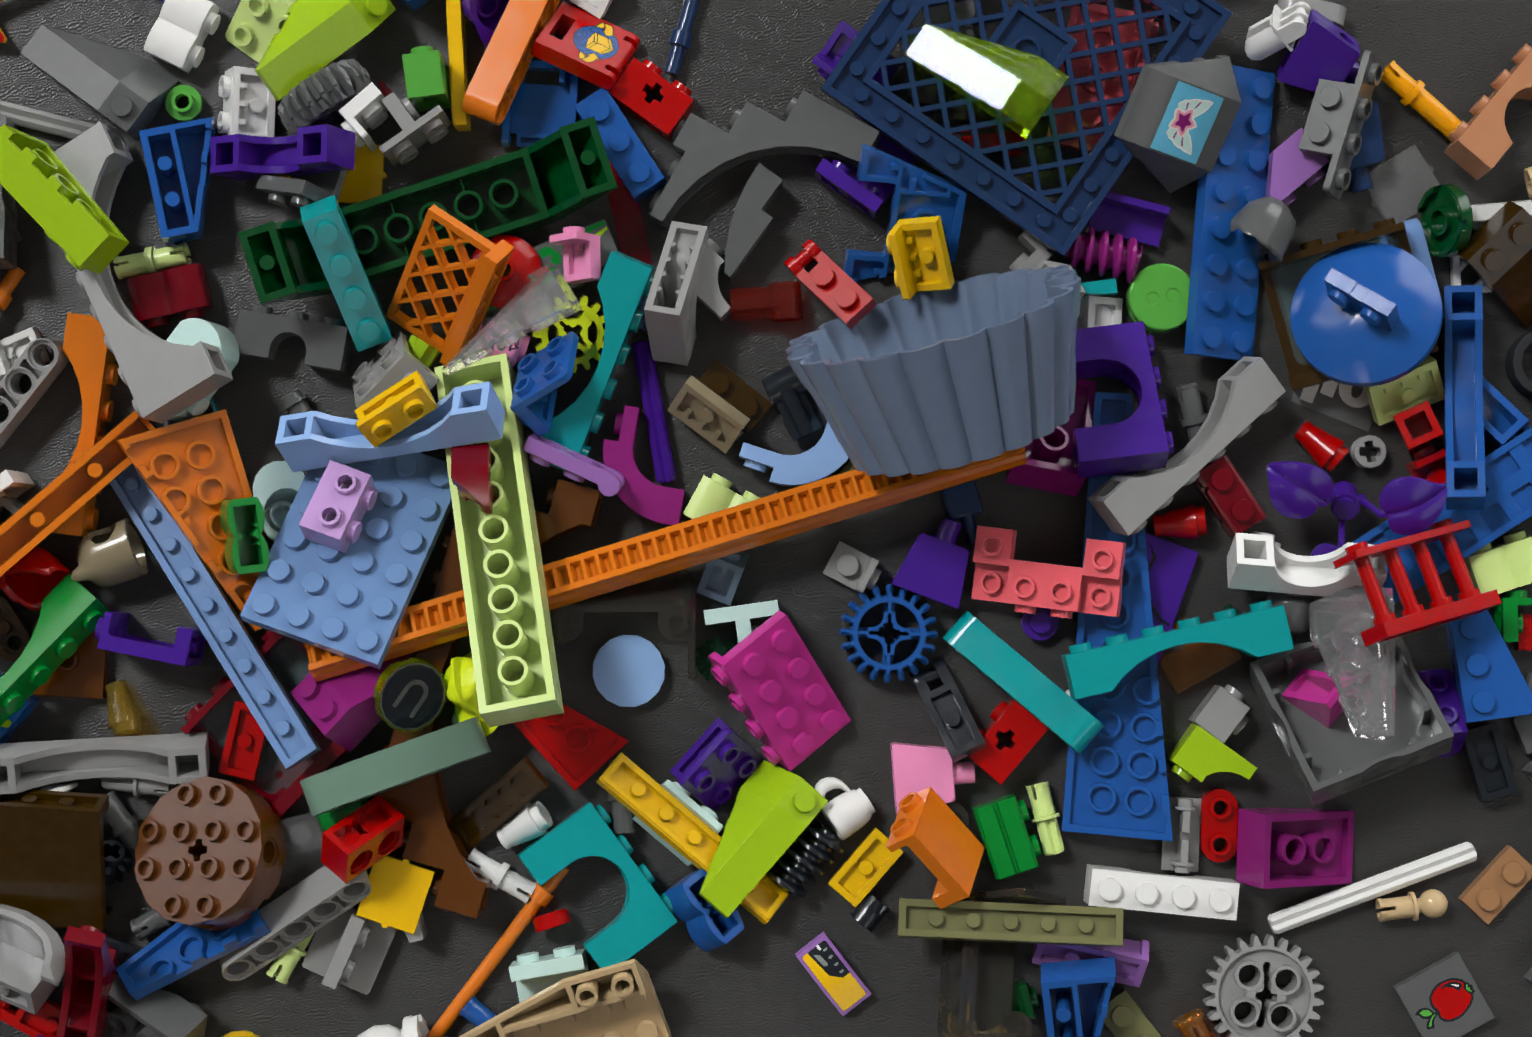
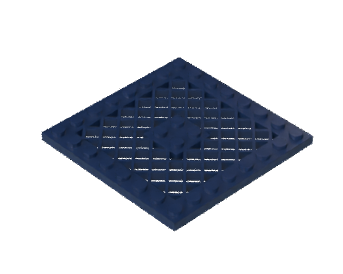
M881 0L821 87V91L1061 257L1065 256L1133 157L1114 136V133L1131 96L1127 77L1139 75L1143 66L1126 69L1123 51L1141 48L1143 63L1151 64L1148 46L1166 43L1153 63L1167 61L1191 62L1194 58H1200L1204 55L1233 13L1215 0H1143L1157 10L1142 13L1140 0H1132L1134 15L1116 18L1113 0H1067L1062 2L1060 0H1052L1053 3L1034 6L1033 0H1026L1027 6L1021 1L1016 0L1010 10H1008L1007 0H1000L1002 13L983 16L980 0H973L976 17L957 21L954 3L968 0ZM1106 2L1109 19L1091 23L1087 5ZM947 4L951 22L931 25L928 8ZM1080 6L1083 24L1065 27L1062 9ZM922 9L925 27L908 30ZM1055 11L1057 26L1042 17L1040 13ZM1162 18L1165 36L1147 39L1144 21ZM1170 19L1178 24L1173 34ZM1002 21L987 41L984 24ZM1136 22L1139 40L1121 44L1118 26ZM978 25L981 43L962 46L959 28ZM1110 27L1114 45L1095 48L1092 30ZM952 30L955 48L936 51L933 33ZM1085 32L1088 50L1070 53L1078 42L1070 34ZM927 35L930 52L910 56L907 38ZM901 40L904 57L887 60ZM981 51L974 63L983 69L967 72L963 54ZM1115 53L1118 71L1100 74L1097 56ZM957 55L960 73L941 77L938 59ZM1089 57L1093 75L1074 79L1071 61ZM931 60L934 78L915 81L912 63ZM1064 62L1067 80L1050 83ZM906 65L909 83L889 86L886 68ZM879 70L883 86L873 80ZM987 76L990 94L971 98L968 79ZM994 77L1013 90L997 93ZM1120 78L1123 96L1105 100L1101 81ZM962 81L965 99L945 102L942 84ZM1094 83L1097 101L1079 104L1076 86ZM936 86L939 104L920 107L917 89ZM1069 87L1072 106L1053 109L1050 91ZM910 90L913 107L894 93ZM1043 93L1046 111L1027 114L1025 98L1035 104ZM1017 97L1021 115L1002 118L998 100ZM992 102L995 120L976 123L973 105ZM1124 104L1109 125L1106 107ZM966 106L969 125L950 128L947 110ZM1099 108L1102 127L1084 130L1081 111ZM941 111L943 127L924 114ZM1073 113L1076 132L1058 135L1055 116ZM1048 118L1051 136L1032 139L1029 121ZM1022 122L1025 141L1006 144L1003 126ZM996 127L1000 146L981 149L978 130ZM971 132L974 148L955 135ZM1103 134L1088 156L1085 137ZM1078 139L1081 157L1063 160L1059 142ZM1052 143L1056 162L1037 165L1034 146ZM1027 148L1030 167L1011 170L1008 151ZM1001 153L1004 169L989 160L985 155ZM1082 164L1067 186L1064 167ZM1057 169L1060 188L1042 191L1038 172ZM1032 174L1034 190L1015 176ZM1061 195L1055 204L1045 198Z

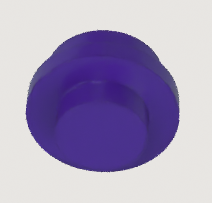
M1037 607L1036 614L1023 613L1021 626L1024 633L1031 639L1046 640L1056 632L1058 617L1050 616L1051 609Z

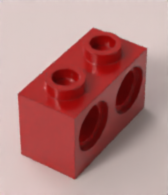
M380 795L376 796L322 833L321 862L347 884L402 845L405 816Z

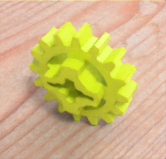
M573 293L567 294L566 302H562L556 295L553 297L554 307L550 308L545 304L541 306L546 313L544 318L534 317V321L541 325L540 330L532 331L533 337L541 338V342L535 346V349L540 351L548 345V327L550 322L556 326V337L566 335L564 327L560 325V321L573 328L578 324L580 327L577 329V333L584 344L578 342L577 349H580L583 354L575 357L573 373H576L577 364L580 363L586 370H589V359L593 357L599 361L601 355L598 353V350L600 348L603 349L605 328L602 325L605 323L604 315L598 316L596 314L601 305L596 302L588 307V296L583 295L579 302L575 301ZM565 309L582 310L575 317H564L560 313ZM592 322H594L596 329L593 343L588 340V327Z

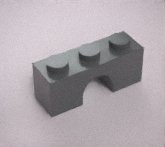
M254 304L251 305V310L239 309L235 331L240 356L275 361L279 344L287 337L299 336L306 345L304 365L310 368L344 374L347 372L352 337L348 327H344V320L323 317L322 323L308 321L309 314L296 311H287L286 317L273 314V308Z

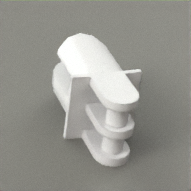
M1297 2L1281 10L1277 4L1274 5L1273 13L1248 28L1245 41L1247 57L1252 60H1262L1285 47L1292 52L1295 40L1306 33L1311 12L1310 6L1305 2Z

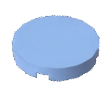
M621 635L610 639L599 649L593 662V679L597 690L607 701L620 707H636L647 703L659 692L665 679V663L660 650L651 641L639 635Z

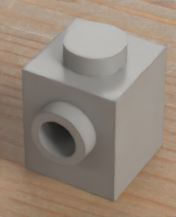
M1227 684L1225 688L1214 685L1188 720L1200 726L1224 744L1231 733L1237 735L1243 729L1249 719L1245 714L1250 708L1242 702L1245 696L1231 685Z

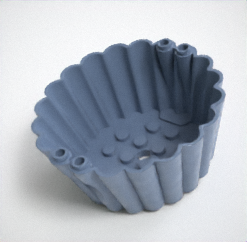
M1068 265L1042 268L1034 271L1031 268H1023L1002 274L987 273L963 281L957 280L951 289L919 291L914 294L911 300H903L900 294L882 303H877L851 330L837 318L823 323L816 331L789 341L790 347L786 349L788 354L786 360L804 388L809 391L834 432L836 439L857 471H865L869 476L885 474L887 477H896L908 473L921 475L938 469H953L973 461L991 459L1003 454L1005 451L1025 447L1032 440L1053 433L1055 427L1067 423L1069 415L1075 411V348L1077 319L1080 314L1081 278L1076 277V271L1069 270Z

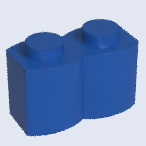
M699 869L680 879L664 893L672 904L673 913L680 920L686 922L688 933L694 943L705 952H709L727 944L744 929V925L736 909L726 919L699 895L707 873L705 870Z

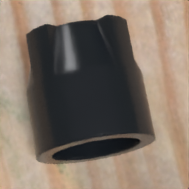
M869 892L858 906L854 907L850 915L870 932H873L889 911V908Z

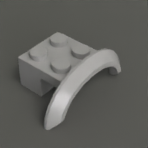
M0 904V1000L36 1015L64 976V945L58 933L46 921L26 910Z

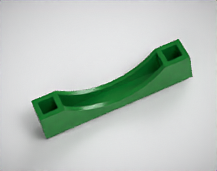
M70 574L42 600L39 619L31 639L20 657L0 677V726L13 713L19 711L39 686L45 684L50 679L51 674L77 651L78 646L95 631L99 618H104L105 612H111L78 581H73Z

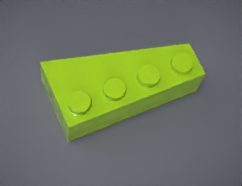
M5 124L0 127V184L44 229L46 235L67 253L65 257L71 265L80 271L87 269L100 274L129 244V241L46 142Z

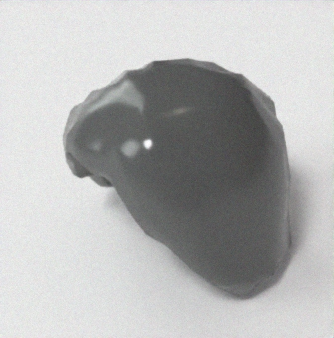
M1265 196L1249 201L1232 218L1230 231L1233 232L1240 229L1242 233L1255 237L1259 243L1268 248L1271 262L1278 263L1282 262L1283 256L1292 241L1296 221L1289 207L1283 201L1272 196Z

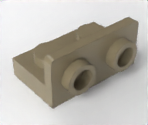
M692 375L684 383L667 410L725 454L739 439L750 421L747 416Z

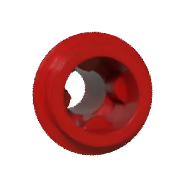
M1308 420L1294 435V438L1301 443L1319 468L1322 469L1324 467L1330 473L1350 451L1343 445L1345 441L1316 427Z
M1191 504L1163 514L1153 515L1155 537L1167 536L1198 540V536L1207 535L1204 506L1195 507V504Z

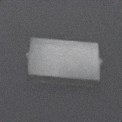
M1415 144L1370 171L1374 188L1367 190L1373 200L1371 205L1373 207L1377 206L1384 219L1395 218L1396 223L1402 222L1416 214L1418 204L1424 193L1432 186L1440 185L1433 175L1434 168L1427 165Z

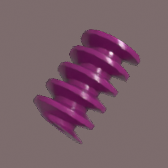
M1089 226L1082 235L1080 232L1062 258V262L1066 257L1070 258V265L1074 270L1079 262L1083 261L1085 273H1089L1094 265H1098L1099 277H1103L1108 268L1112 269L1113 279L1116 278V281L1122 272H1126L1127 284H1131L1139 267L1143 244L1138 249L1137 239L1131 237L1124 246L1123 235L1117 233L1112 241L1109 242V232L1104 229L1095 238L1094 227Z

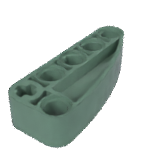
M474 717L301 780L300 784L311 815L314 817L491 752L479 717Z

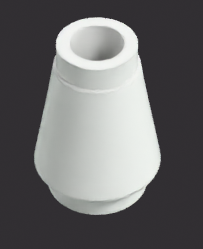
M541 802L527 803L502 828L497 830L496 834L503 847L510 849L513 846L545 835L548 832V828L553 826V821L548 810Z

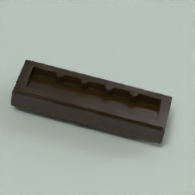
M526 756L450 820L451 822L448 824V827L459 836L463 846L469 853L548 787L550 783Z

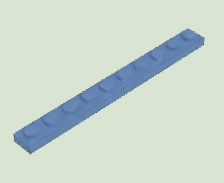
M130 464L110 482V485L285 769L291 770L321 750L210 570L134 465Z

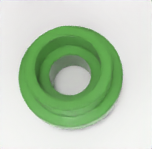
M178 85L167 94L165 106L168 113L174 119L187 122L195 119L200 114L203 101L200 93L195 88L189 85ZM181 97H188V106L182 109L178 108V100Z

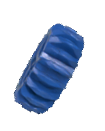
M892 584L886 585V595H880V589L875 585L872 588L874 598L870 600L865 592L859 593V598L864 604L859 607L856 603L850 601L848 607L856 613L854 617L843 614L841 619L845 622H850L851 627L850 629H839L840 635H850L851 640L843 642L840 645L841 649L846 650L853 647L855 651L846 658L847 661L852 663L860 658L862 662L856 669L860 674L865 671L867 666L872 667L869 675L871 680L877 678L879 670L884 671L883 679L885 683L891 681V671H896L899 681L905 680L903 669L908 667L913 675H916L918 669L913 662L917 659L920 663L927 665L929 660L921 655L923 649L929 652H934L936 649L935 646L926 644V638L938 637L937 631H927L926 625L934 624L936 618L928 617L924 619L922 616L923 613L930 609V605L926 603L917 608L915 603L919 600L920 595L914 593L910 600L905 599L907 590L900 588L898 596L893 595L894 588ZM883 603L882 620L880 623L873 627H859L863 615L871 607ZM895 603L902 605L911 612L918 628H903L898 625L894 612ZM888 614H890L892 629L899 632H907V635H898L897 639L892 638L894 642L889 643V652L887 653L885 638L877 634H869V631H879L880 627L884 628L883 624L888 623ZM858 638H872L880 643L882 663L872 660L864 653ZM906 639H918L915 648L909 656L893 663L894 650L898 642Z

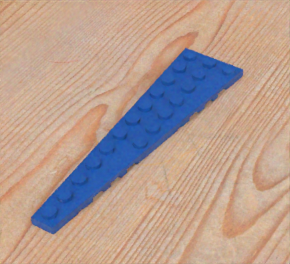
M1095 392L1093 426L1119 423L1134 413L1132 394ZM1139 471L1089 477L1082 568L1086 538L1126 543L1120 617L1078 612L1076 644L1091 642L1092 648L1106 645V637L1127 633L1128 639L1142 636L1141 629L1153 627L1145 528L1129 536L1114 533L1088 500L1113 475L1133 474ZM1155 653L1130 670L1113 691L1075 700L1100 721L1104 727L1081 754L1068 745L1062 831L1173 841Z

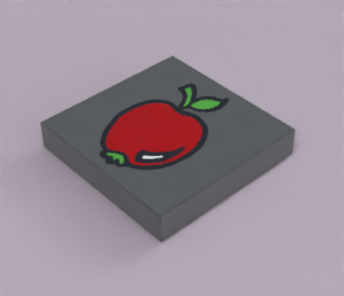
M1456 951L1392 986L1420 1037H1461L1495 1018L1462 957Z

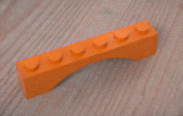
M67 313L63 350L70 360L79 382L82 398V426L77 446L65 470L105 436L106 424L112 420L114 403L110 400L111 387L117 384L119 367L115 364V356L105 345V333L100 322L94 316ZM97 494L52 533L84 537L92 530L95 531L99 521V510L95 509Z

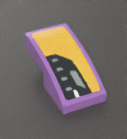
M824 931L795 953L798 960L842 1016L872 994Z

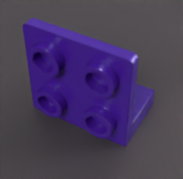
M881 135L882 140L877 147L878 150L912 165L914 164L915 160L912 156ZM823 158L815 169V178L874 219L893 193L894 184L860 181L857 177V168L835 159L827 158L826 160Z

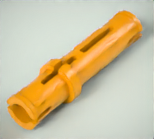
M1392 60L1383 69L1381 81L1401 97L1399 102L1404 106L1409 104L1452 142L1448 136L1461 120L1424 88V82L1414 80Z

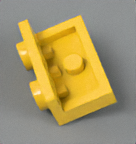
M941 216L899 219L887 235L886 246L888 253L893 255L895 264L894 281L896 287L901 290L902 299L911 300L914 294L919 291L951 289L955 281Z
M416 370L354 410L359 419L356 422V426L374 447H377L438 408L424 378Z

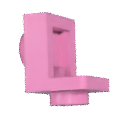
M569 226L563 228V233L549 236L550 244L563 246L564 283L578 284L600 280L601 252L599 235L585 233L584 227Z

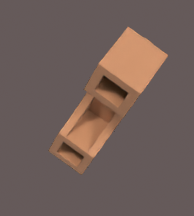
M1527 43L1511 59L1515 63L1511 71L1509 72L1504 69L1491 83L1490 86L1495 89L1489 97L1484 94L1469 110L1474 115L1468 123L1464 120L1461 121L1448 136L1452 143L1444 153L1476 180H1479L1488 173L1513 144L1505 126V110L1509 101L1516 99L1532 101V46L1530 47Z

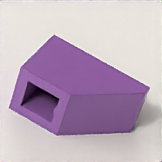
M1302 128L1272 151L1268 158L1265 196L1277 198L1283 201L1286 206L1297 198L1293 191L1304 183L1309 188L1325 175L1321 168L1329 162L1327 157L1302 153L1298 149L1304 131Z

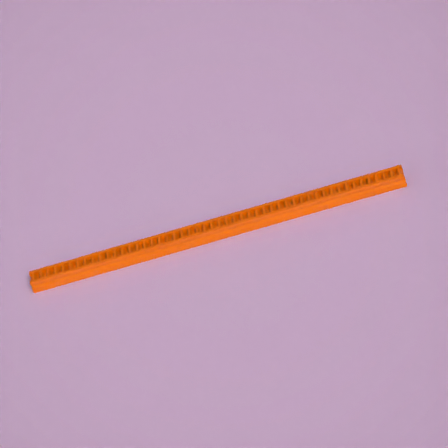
M1025 448L1005 451L997 457L973 461L958 468L938 469L921 475L908 473L896 477H887L885 474L869 476L865 471L854 469L543 565L549 611L1027 464ZM461 590L407 607L384 661L469 636L464 591ZM304 643L309 658L308 669L317 682L369 666Z

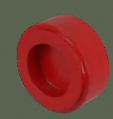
M562 908L537 916L532 921L537 933L571 922L568 909Z

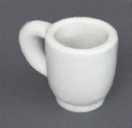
M825 777L820 779L815 785L814 789L824 798L830 790L841 789L845 791L827 802L821 809L825 819L841 840H845L862 828L871 819L872 814L876 812L862 789L851 790L840 779Z

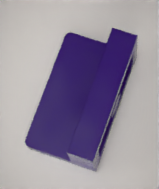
M1108 192L1089 219L1087 227H1094L1096 234H1100L1103 229L1107 230L1111 238L1120 233L1123 235V241H1128L1131 237H1135L1137 244L1157 249L1165 219L1170 215L1171 207Z

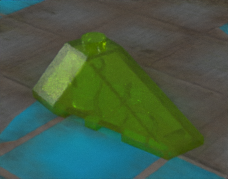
M927 23L905 53L906 57L1026 139L1069 78V76L1038 55Z

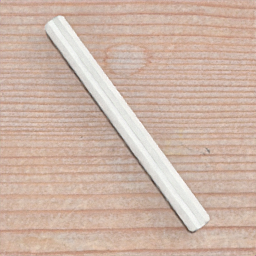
M1464 842L1269 914L1268 923L1273 933L1280 934L1472 863L1477 860V853L1472 843Z

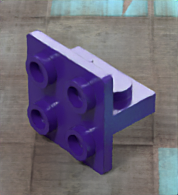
M718 717L670 772L679 780L678 784L713 811H716L730 799L734 790L743 780L755 771L763 756Z

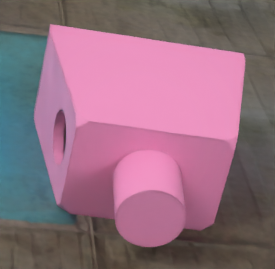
M898 742L890 743L896 814H898L900 808V801L911 792L918 793L931 786L945 803L955 801L954 785L975 783L973 761L952 763L946 747Z

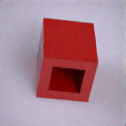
M1428 401L1393 416V422L1409 455L1443 440L1444 433Z

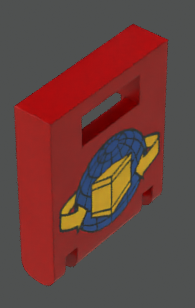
M563 1L535 40L531 55L609 90L632 59L634 52L639 47L640 39L631 32ZM558 28L559 34L565 36L562 40L553 36Z

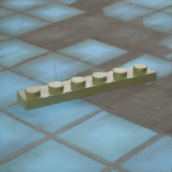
M899 898L898 938L1122 948L1123 908L958 901L940 909L933 900Z

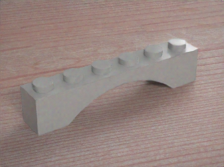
M1243 356L1218 379L1215 397L1205 421L1191 441L1167 461L1166 468L1145 470L1133 474L1113 475L1088 498L1089 502L1112 532L1128 536L1139 532L1146 526V519L1156 510L1158 511L1168 506L1174 499L1173 495L1182 486L1193 483L1199 477V471L1208 462L1219 459L1225 453V447L1233 439L1245 435L1251 429V423L1257 417L1271 411L1277 405V399L1286 390L1262 357Z
M195 732L186 735L184 733L0 743V794H16L53 783L90 778L120 777L152 780L166 784L192 783L197 778L209 777L210 771L208 732Z

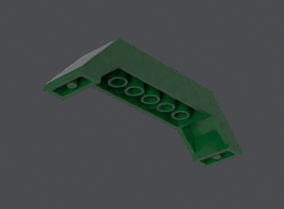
M593 116L559 127V130L527 148L343 207L341 211L349 227L370 283L403 273L427 211L434 204L486 239L501 235L517 236L554 224L618 189L595 117ZM302 219L281 222L272 221L238 232L260 304L264 305L333 294L303 226ZM435 221L433 226L439 240L450 238L446 227ZM463 243L467 252L477 249L470 243ZM453 245L442 247L447 258L457 255ZM432 249L423 250L422 253L427 265L437 262Z

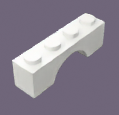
M1235 533L1227 555L1228 588L1368 600L1355 564L1335 569L1333 564L1337 559L1347 555L1345 548L1357 543L1347 542L1339 549L1323 555L1301 556L1282 550L1275 543L1273 536ZM1383 556L1370 559L1380 588H1382L1387 578L1386 562Z
M1087 864L1083 901L1089 906L1236 921L1240 883L1229 878L1200 875H1164L1121 867Z

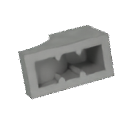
M708 238L701 264L697 299L722 322L731 312V307L727 304L719 289V274L725 266V261L721 257L725 252L712 239Z

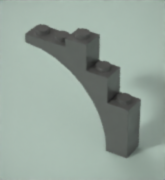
M804 90L798 99L793 97L784 113V117L787 118L785 122L749 102H746L742 110L738 108L732 115L728 124V128L731 129L729 133L690 113L686 121L681 120L672 136V139L675 140L673 145L677 153L683 156L681 159L676 158L671 164L667 173V177L670 179L664 190L659 189L653 196L649 205V209L652 211L649 215L655 223L667 229L682 206L704 185L727 170L756 159L777 155H814L835 159L858 169L861 144L877 149L882 140L880 131Z

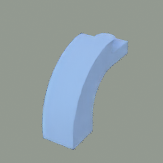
M828 422L818 443L804 453L783 455L743 442L739 458L746 460L744 467L765 473L766 467L771 468L773 471L769 483L788 487L802 486L827 478L840 469L849 459Z

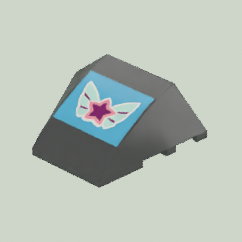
M1216 55L1215 59L1206 60L1200 57L1194 58L1191 62L1167 61L1144 64L1114 136L1134 158L1140 160L1146 166V171L1156 177L1164 191L1170 194L1213 170L1241 105L1230 57Z

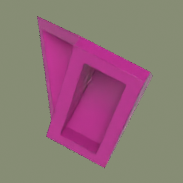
M1302 668L1281 696L1319 723L1330 728L1371 673H1328Z

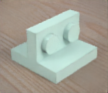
M772 600L703 611L705 625L735 621L739 643L759 627V625L751 626L752 618L773 616L779 611L778 601Z

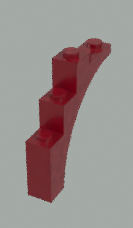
M82 925L80 928L68 926L63 939L65 978L56 1037H102L108 1020L105 1004L119 965L117 951L108 945L106 934L102 933L98 928L88 925Z

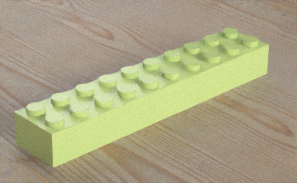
M506 353L434 367L435 374L439 379L437 383L439 401L445 398L454 387L490 381L505 409L502 439L474 443H489L492 452L490 480L493 487V509L491 514L484 513L480 505L471 499L466 501L460 497L457 486L453 484L451 479L452 447L445 448L479 714L489 727L564 713L527 452L523 450L525 446L523 424L510 409L516 381L515 370L511 367Z

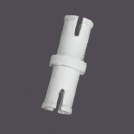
M474 848L468 860L474 862L477 867L467 862L472 871L481 874L483 878L492 880V889L497 890L500 888L523 901L524 904H527L530 899L528 894L532 895L536 888V882H532L509 869L510 864L506 862L500 864Z

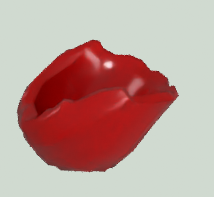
M35 546L0 577V588L11 601L18 602L29 610L40 611L42 600L68 574L72 575V573L49 551Z

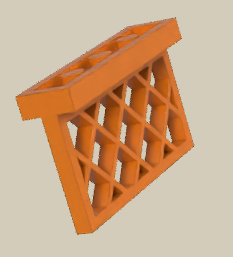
M435 204L432 205L427 211L386 317L442 353L439 362L443 365L459 363L471 350L480 325L484 320L515 247L503 239L497 245ZM435 221L446 227L450 238L439 240L433 226ZM463 243H470L481 250L482 253L479 259L470 260ZM453 245L460 262L449 263L442 247ZM432 249L439 265L428 267L422 253L423 250ZM463 269L468 280L467 286H458L452 272L453 270ZM442 272L448 288L438 290L432 274ZM421 276L428 292L417 293L412 277ZM452 296L457 312L447 313L441 297ZM431 299L437 315L427 316L421 300ZM411 302L417 318H411L400 311L402 303ZM441 322L446 334L445 340L434 333L431 323Z

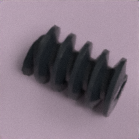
M816 817L814 820L818 827L816 829L810 826L805 828L808 839L805 840L798 837L795 840L799 849L795 851L788 848L785 851L789 858L788 862L778 859L776 865L779 872L775 873L769 870L766 873L790 895L794 894L804 898L807 893L802 884L813 887L816 885L812 872L824 875L826 870L822 861L830 864L836 862L831 850L840 853L845 851L840 838Z

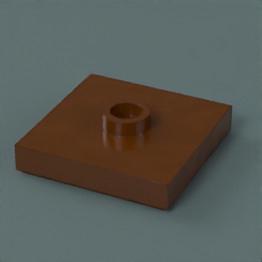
M95 631L78 646L77 651L70 658L66 659L51 674L50 679L45 684L39 686L32 695L106 698L109 651L97 648L99 640L95 639Z

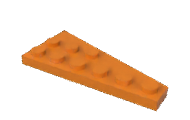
M226 409L116 440L241 613L260 572L232 574L225 560L224 549L227 536L220 522L221 504L223 500L253 497ZM248 623L254 631L262 629L259 626Z

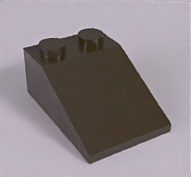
M1509 200L1471 236L1465 250L1457 256L1526 328H1529L1532 325V216L1523 207Z

